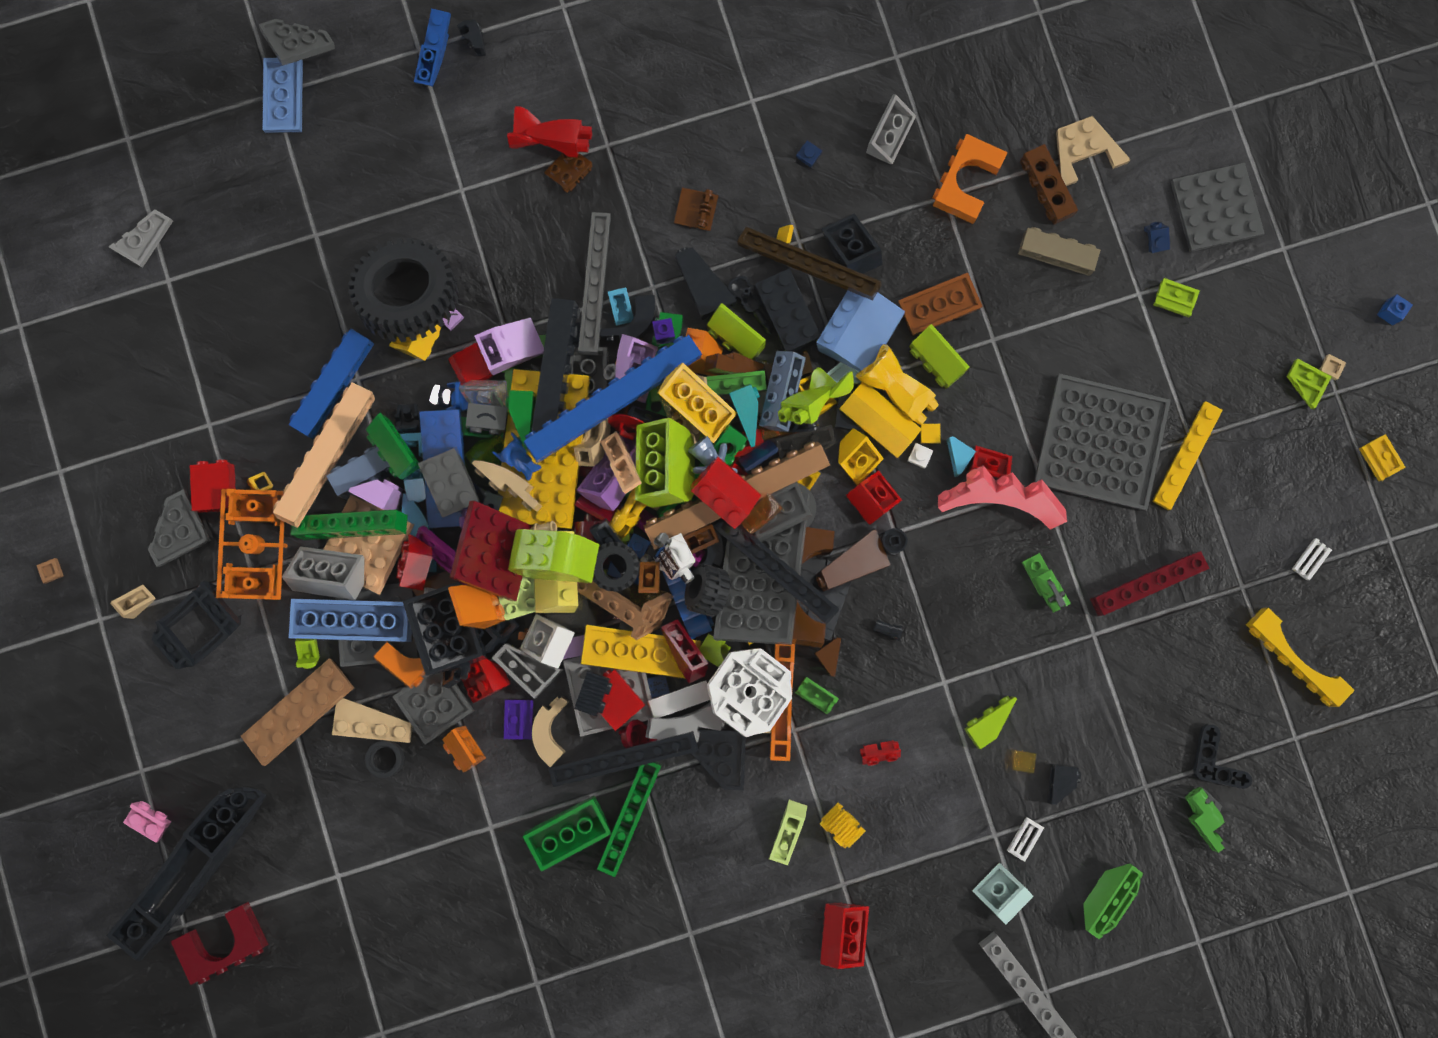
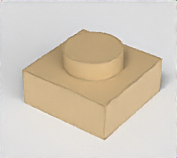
M1328 354L1319 370L1332 376L1331 379L1336 381L1339 379L1346 362Z

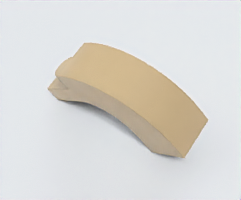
M608 418L587 431L582 443L574 447L578 466H595L603 458L605 450L600 441L610 436L611 425L608 423Z
M564 696L560 699L556 697L549 705L551 707L550 710L546 706H542L534 719L532 727L534 747L538 755L549 767L553 766L566 752L555 742L551 733V725L554 718L569 703Z

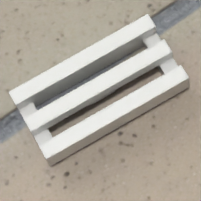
M1317 538L1313 539L1292 568V570L1307 581L1313 577L1332 551L1324 543H1320V540ZM1315 546H1317V550L1308 560L1303 569L1300 570V566L1303 564V562L1306 560V558L1309 556V554L1312 552ZM1323 550V553L1321 554V556L1318 558V560L1315 562V564L1312 566V568L1309 570V572H1308L1307 574H1305V573L1307 572V570L1309 569V567L1312 565V563L1315 561V559L1318 557V555H1319V554L1321 553V551Z
M1026 817L1007 851L1025 862L1044 827ZM1030 823V824H1031L1030 827L1028 828L1027 832L1025 833V835H1024L1023 839L1021 840L1019 846L1017 847L1016 851H1014V848L1016 847V845H1017L1018 841L1020 840L1022 834L1024 833L1026 827H1027L1028 824ZM1036 827L1037 830L1035 834L1033 835L1023 855H1020L1022 848L1027 842L1033 829Z

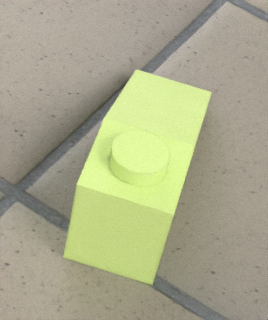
M792 800L788 801L770 854V860L788 865L805 821L807 805Z

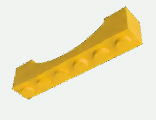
M1261 608L1246 624L1250 628L1249 632L1254 637L1260 638L1264 642L1263 645L1271 652L1274 651L1278 655V660L1282 664L1288 665L1297 678L1303 679L1307 683L1306 687L1313 693H1317L1321 697L1320 700L1326 706L1340 707L1355 690L1340 676H1332L1330 678L1307 666L1287 643L1280 625L1283 621L1269 608Z

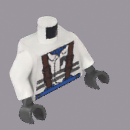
M660 533L654 540V544L660 547L653 556L654 560L648 554L643 555L640 559V562H660V570L664 571L671 580L681 577L683 582L687 584L695 578L689 570L695 563V559L681 533L671 538L666 533Z

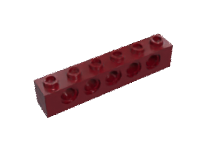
M1202 551L1194 552L1090 598L1097 615L1104 616L1210 568Z

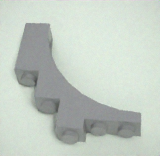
M711 702L698 710L680 717L665 719L649 717L645 737L659 740L694 731L696 742H698L700 732L697 730L698 727L721 731V727H724L725 722L713 714Z

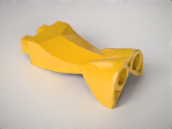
M886 344L880 347L876 360L855 376L858 380L869 386L886 390L895 407L916 424L922 425L927 417L922 413L925 408L932 412L939 405L934 398L936 395L929 388L903 373L896 356Z

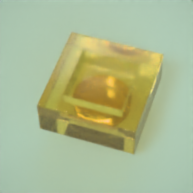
M1016 750L1013 770L1034 773L1036 753Z

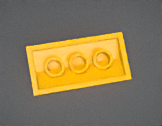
M684 363L679 364L665 378L658 391V394L704 436H708L712 443L717 440L737 414Z
M863 382L839 409L896 458L905 451L922 430L872 386Z

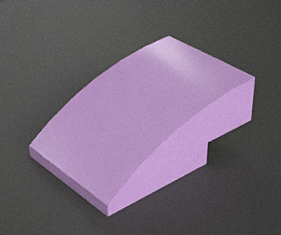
M622 334L616 360V377L621 379L625 376L624 373L632 367L638 368L642 365L641 362L649 356L651 358L655 357L658 347ZM649 392L636 400L645 403Z

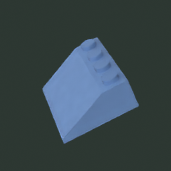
M847 291L816 342L818 351L860 372L876 360L880 347L883 344H887L905 311L878 292L872 301Z

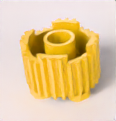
M838 802L821 819L820 825L827 832L835 834L833 839L840 846L850 848L866 830L861 826L858 828L857 826L860 823L844 809L841 810L843 806Z

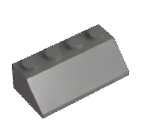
M300 547L282 578L292 591L356 600L364 586V556Z

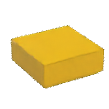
M940 424L920 425L922 429L920 431L921 444L941 443Z

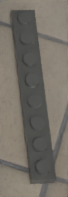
M592 212L578 347L579 354L598 355L611 213Z

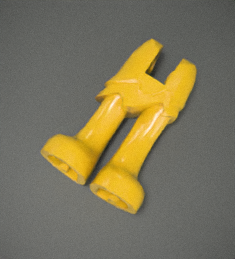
M635 488L631 490L621 510L617 509L610 521L611 526L621 538H624L641 519L640 513L647 506L635 500Z

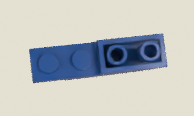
M431 8L424 45H421L414 79L415 83L432 87L435 83L449 37L447 32L451 14Z

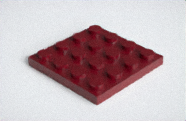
M475 500L469 501L450 578L509 601H517L523 576L509 571L508 566L516 530H531L532 525Z

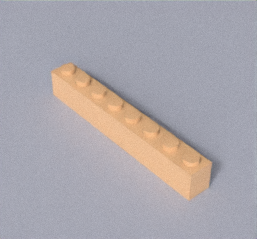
M353 382L344 390L342 400L334 406L331 418L325 421L323 431L314 439V446L305 454L301 467L295 470L294 478L290 484L286 485L281 500H278L274 505V515L296 528L301 524L328 479L326 476L331 473L330 471L337 464L375 400L372 391Z

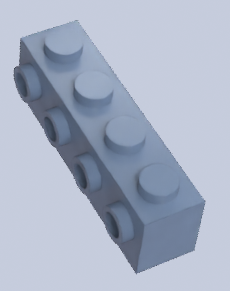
M776 351L759 423L760 426L771 431L789 432L791 421L780 422L778 411L782 409L781 402L798 393L805 357L794 351Z

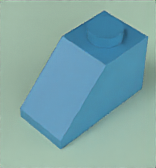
M419 468L403 480L407 501L421 502L426 499L425 479Z

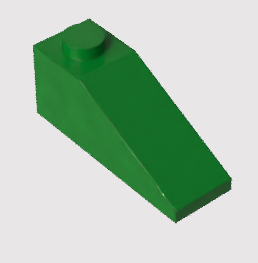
M510 390V395L506 399V406L525 450L528 451L524 445V440H526L525 436L532 431L537 395L533 391Z

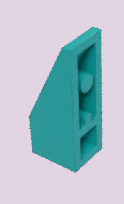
M749 384L729 394L752 448L755 446L757 398L760 395L756 386L752 388V385Z

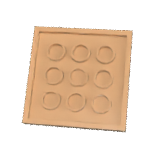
M350 495L342 513L382 511L383 509ZM407 521L406 534L328 539L323 550L363 555V587L381 594L401 553L402 543L407 541L408 534L411 533L414 524Z

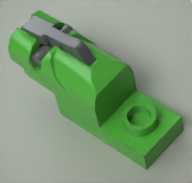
M1040 553L1021 562L1038 594L1043 596L1052 612H1056L1061 607L1071 604L1051 569H1048Z
M1197 787L1185 797L1193 813H1195L1188 819L1211 850L1219 853L1224 849V846L1221 844L1223 840L1213 831L1224 823L1223 816L1220 813L1222 805L1204 788Z

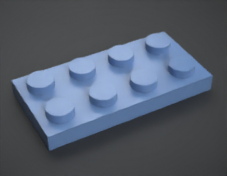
M278 58L263 59V131L265 133L302 132L303 60L282 66Z

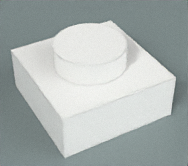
M915 443L908 462L925 469L933 450Z

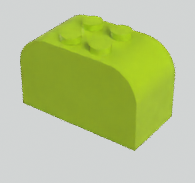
M671 418L640 424L636 428V470L641 484L635 487V500L652 508L690 501L694 495L691 492V484L695 480V474L692 471L695 468V457L688 452V449L694 445L693 437L685 426Z
M517 529L508 570L530 579L592 583L599 544L568 532Z

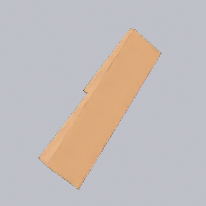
M616 431L600 441L622 491L626 494L640 485L641 480L624 439L619 436V433Z

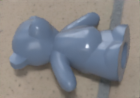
M708 436L697 441L696 444L688 449V452L697 458L704 467L693 468V473L701 474L717 456L725 461L727 444L722 443L717 454Z

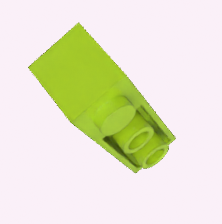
M1005 696L999 701L1000 705L995 708L989 707L983 712L984 715L981 718L977 719L975 717L967 723L968 726L964 730L978 749H982L997 739L1017 700L1016 697L1011 696L1009 698V696Z

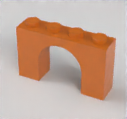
M966 134L964 140H959L955 148L959 151L956 156L952 155L948 166L951 168L948 173L944 172L940 180L943 185L941 189H936L932 199H935L934 207L974 224L984 202L964 193L957 184L956 174L963 167L977 166L997 175L1008 152Z
M388 642L375 654V660L410 689L414 686L418 687L424 680L422 676L425 672L420 658H408Z

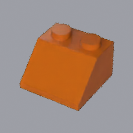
M688 328L686 336L690 335L702 355L700 359L687 367L694 373L717 376L716 374L704 371L706 357L717 353L722 354L723 348L707 331Z

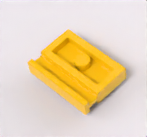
M1386 434L1359 448L1378 482L1405 468Z

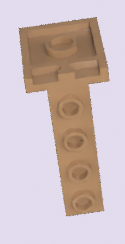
M593 580L592 583L577 582V590L580 594L633 627L631 637L635 640L661 627L673 599V595L667 592L652 600H648L641 608L617 592L606 591L600 588Z

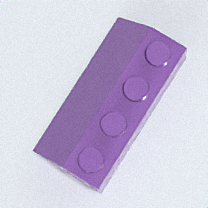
M622 437L636 468V437H634L633 441ZM605 452L601 461L592 468L576 491L598 507L614 511L626 494L622 491Z

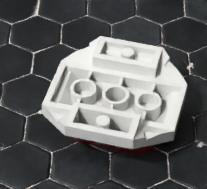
M761 648L729 652L707 684L713 714L745 737L770 731L792 699L791 671ZM750 686L751 694L746 696V688Z

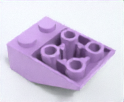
M531 318L494 327L475 335L492 375L528 361L544 352V347Z

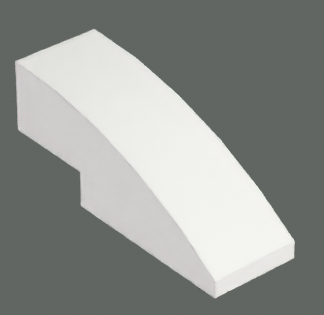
M707 681L647 701L652 717L660 718L710 700Z

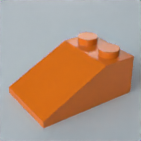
M470 585L451 586L448 588L460 626L486 629L505 621V611L499 603L498 596Z
M466 726L454 728L442 739L445 751L448 754H452L455 759L453 763L459 771L466 772L486 759Z

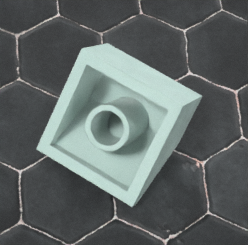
M1000 863L972 890L1005 924L1033 897Z

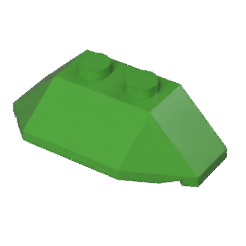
M1129 863L1104 872L1083 904L1085 930L1100 939L1104 934H1107L1117 926L1138 894L1140 879L1143 876L1140 870Z

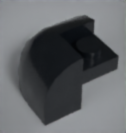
M514 618L486 629L478 628L486 653L500 649L510 640L509 637L520 626Z

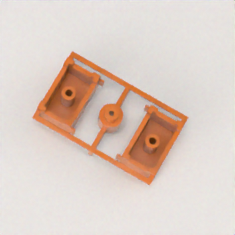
M221 490L216 598L281 600L283 548H287L288 544H284L285 522L274 515L273 508L275 503L281 500L284 491ZM227 493V496H229L228 513H226L225 519V501ZM228 520L229 525H235V522L275 523V526H280L279 543H265L262 537L251 534L242 536L239 542H224V522ZM223 546H239L243 553L254 555L262 553L265 547L279 548L278 565L273 564V568L233 567L232 563H226V567H223L225 587L221 594Z

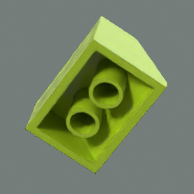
M721 303L707 324L708 333L714 339L719 338L723 342L722 345L731 352L733 350L735 353L755 360L764 350L766 339Z
M932 324L909 346L911 354L916 359L919 358L924 363L922 364L924 369L928 373L932 372L936 377V382L946 389L970 368Z

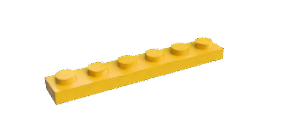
M1206 401L1203 402L1152 502L1167 510L1172 509L1222 413V409Z

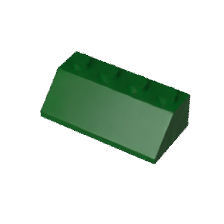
M593 795L526 831L523 838L542 872L612 833L605 815Z

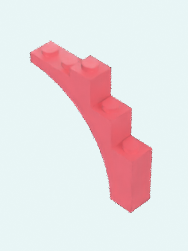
M981 466L967 473L966 482H961L956 487L943 491L938 495V508L941 512L967 504L995 503L1016 507L1028 512L1041 520L1049 529L1067 522L1066 509L1042 479L1024 487L1013 472L995 480L987 469Z

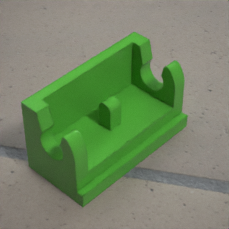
M807 677L803 679L795 692L826 714L831 712L832 707L839 700V698Z

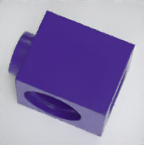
M671 318L652 321L657 345L671 343L675 340Z

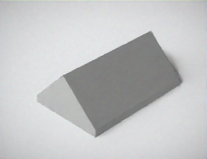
M896 94L892 95L866 151L867 154L889 164H893L916 118V115Z

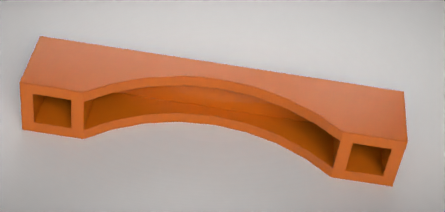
M775 644L774 659L791 671V687L793 688L795 644ZM792 699L771 729L770 760L790 761Z

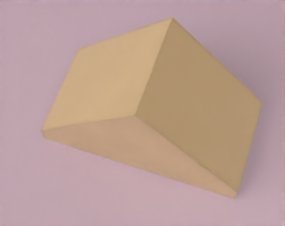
M141 585L111 601L110 604L123 618L134 619L156 598L144 585Z

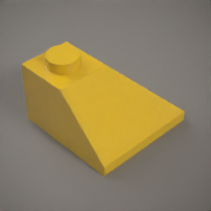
M853 428L840 441L838 463L852 481L859 485L884 458L867 436Z

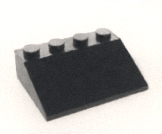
M460 582L403 601L426 676L487 659L478 628L460 626L448 588L463 585Z

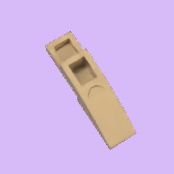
M475 460L472 462L476 467L474 471L482 478L486 476L490 480L488 484L496 491L498 489L504 492L507 490L515 498L519 496L524 500L522 504L529 511L534 509L538 512L542 508V505L529 494L534 487L520 476L493 463Z

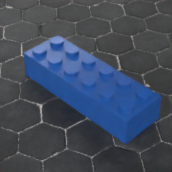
M461 409L421 411L420 425L423 461L457 447L465 465ZM425 481L428 528L460 526L459 517H462V510L442 518Z

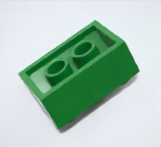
M379 413L366 428L369 434L366 437L373 446L376 444L380 450L377 452L384 462L387 460L390 465L388 469L393 477L403 480L420 468L419 462L390 419Z

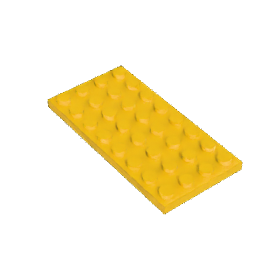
M514 369L511 390L533 391L537 395L540 371ZM568 375L567 383H569L568 394H565L564 397L566 410L569 409L571 411L576 408L575 404L588 398L590 376ZM509 410L504 448L514 440L511 432L520 438ZM583 434L562 447L559 452L556 451V457L548 456L539 462L538 465L541 466V469L533 472L531 479L527 481L534 487L529 494L542 505L538 512L534 509L529 511L522 504L524 500L519 496L515 498L507 490L504 492L498 489V493L503 496L499 511L532 526L536 523L539 525L554 521L557 528L572 529L579 466L575 458L574 447L582 443ZM527 451L526 454L532 458V462L536 463L530 452ZM502 462L501 467L512 471L526 480L522 472H518L514 466L511 467L506 462Z

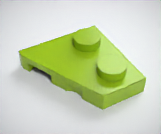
M1296 359L1286 377L1313 410L1317 407L1332 376L1300 359Z

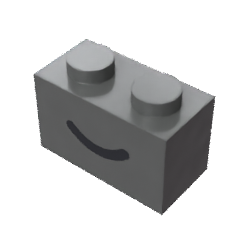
M468 403L466 429H470L469 432L472 433L489 431L490 435L496 436L505 433L507 407Z

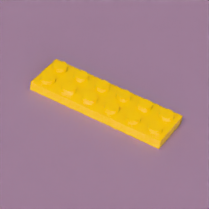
M592 625L585 626L580 664L685 678L679 670L664 636L648 634L635 640L631 637L632 631ZM693 640V642L699 649L701 641Z

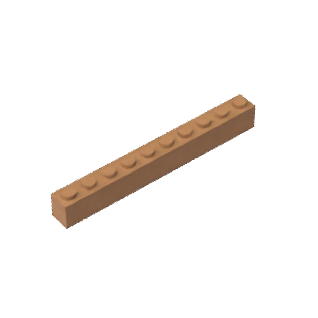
M809 442L804 445L803 449L799 451L792 450L786 454L787 457L781 460L776 458L770 461L768 466L764 468L762 466L757 467L751 471V474L747 476L741 475V477L761 494L759 498L761 499L830 466L822 445L819 442ZM697 499L693 502L692 500L681 504V508L677 510H667L663 513L664 516L658 519L653 517L647 520L643 527L655 550L660 548L654 544L656 536L660 533H666L669 538L680 533L682 536H685L721 517L702 500Z

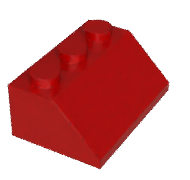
M718 456L691 484V492L734 529L750 514L761 497V494Z
M846 903L826 904L820 964L836 969L864 966L869 906Z

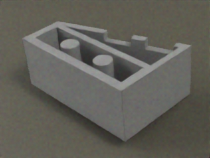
M505 644L492 657L533 698H537L563 671L561 668H555L539 662L510 644Z

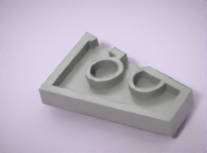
M153 210L138 222L133 230L129 233L126 232L122 235V239L117 243H112L109 248L143 268L173 220L159 211Z

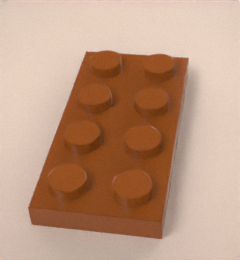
M968 273L898 300L899 307L905 311L903 316L912 336L922 333L931 324L937 327L983 307Z

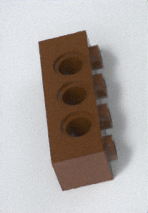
M1043 144L1024 153L1021 158V166L1024 171H1027L1029 182L1036 189L1038 200L1044 205L1048 220L1052 221L1053 225L1073 217L1077 213L1078 208L1046 145ZM1035 166H1040L1043 172L1037 171ZM1044 183H1049L1052 188H1046ZM1052 199H1057L1060 205H1055Z

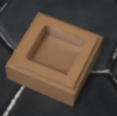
M56 558L36 565L41 580L45 584L64 576Z

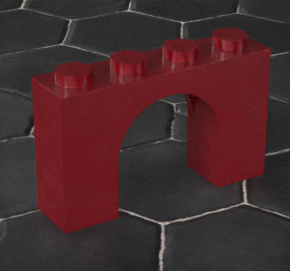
M249 902L225 913L235 939L233 950L227 957L219 958L210 955L205 950L196 929L171 941L190 985L196 982L200 985L210 980L209 975L216 973L217 976L228 970L227 966L231 964L237 966L246 961V956L251 954L252 957H255L264 952L263 948L269 945Z

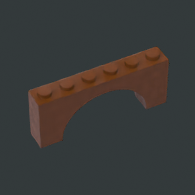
M806 527L802 564L815 556L830 555L833 550L835 531ZM797 601L792 644L821 648L824 644L826 624L810 618Z

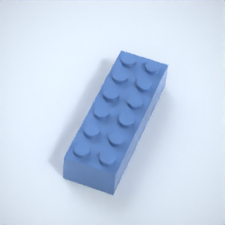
M291 599L289 638L412 642V630L403 602Z

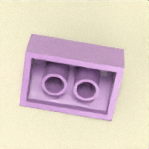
M384 479L383 482L374 480L351 487L349 492L383 510L399 511L402 506V491L404 489Z

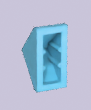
M627 288L608 291L616 326L631 322L634 317Z
M952 436L947 439L954 477L963 472L976 451Z

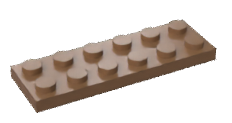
M329 658L243 733L241 738L261 765L266 766L353 690L354 686L335 662Z

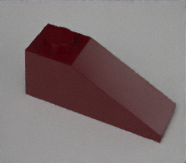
M677 619L662 626L661 631L676 664L688 683L706 676L709 663Z

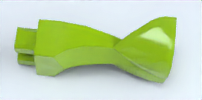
M816 368L811 375L810 389L798 392L781 402L782 409L778 411L780 422L793 421L795 424L800 425L803 423L813 424L818 420L819 414L829 398H838L851 393L854 387L853 372L849 371L836 383L823 369Z

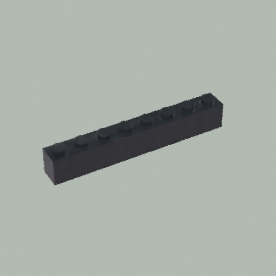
M551 299L532 431H536V433L543 429V424L549 420L554 422L559 419L558 415L566 410L564 397L565 394H568L569 383H567V377L571 374L572 370L570 357L574 355L573 337L577 336V326H575L576 319H579L580 307H578L574 300Z

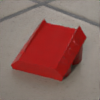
M477 342L448 359L463 389L475 388L494 376L489 371Z

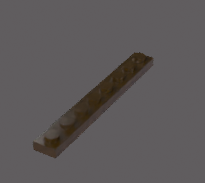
M745 227L737 241L740 247L872 301L881 287V281L748 227Z

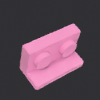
M146 802L131 803L130 808L132 809L123 823L155 843L159 842L171 821L167 819L164 813L160 811L155 812L150 809L151 806Z

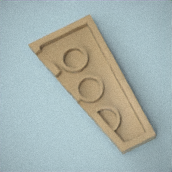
M342 698L335 707L332 735L410 743L413 726L409 721Z

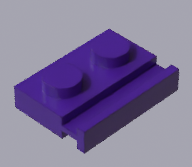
M505 700L504 739L532 740L534 700Z

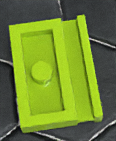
M1163 278L1153 305L1189 318L1192 315V310L1200 290Z

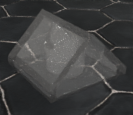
M470 380L459 386L460 392L468 403L507 407V381Z

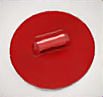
M613 414L608 418V423L620 432L619 436L632 441L636 437L637 425L644 424L643 421L623 414Z

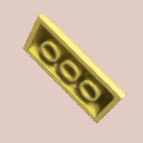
M561 531L574 534V531ZM534 579L535 613H574L578 607L577 582Z

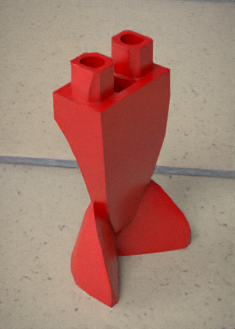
M515 106L513 132L507 133V139L511 149L542 144L554 148L568 157L578 158L579 152L588 153L589 140L587 139H592V127L582 126V120L558 119L541 123L527 109Z

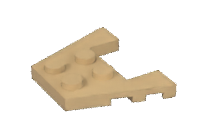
M1093 116L1059 128L1056 131L1059 172L1066 186L1078 181L1072 163L1104 151L1113 169L1130 161L1129 157Z

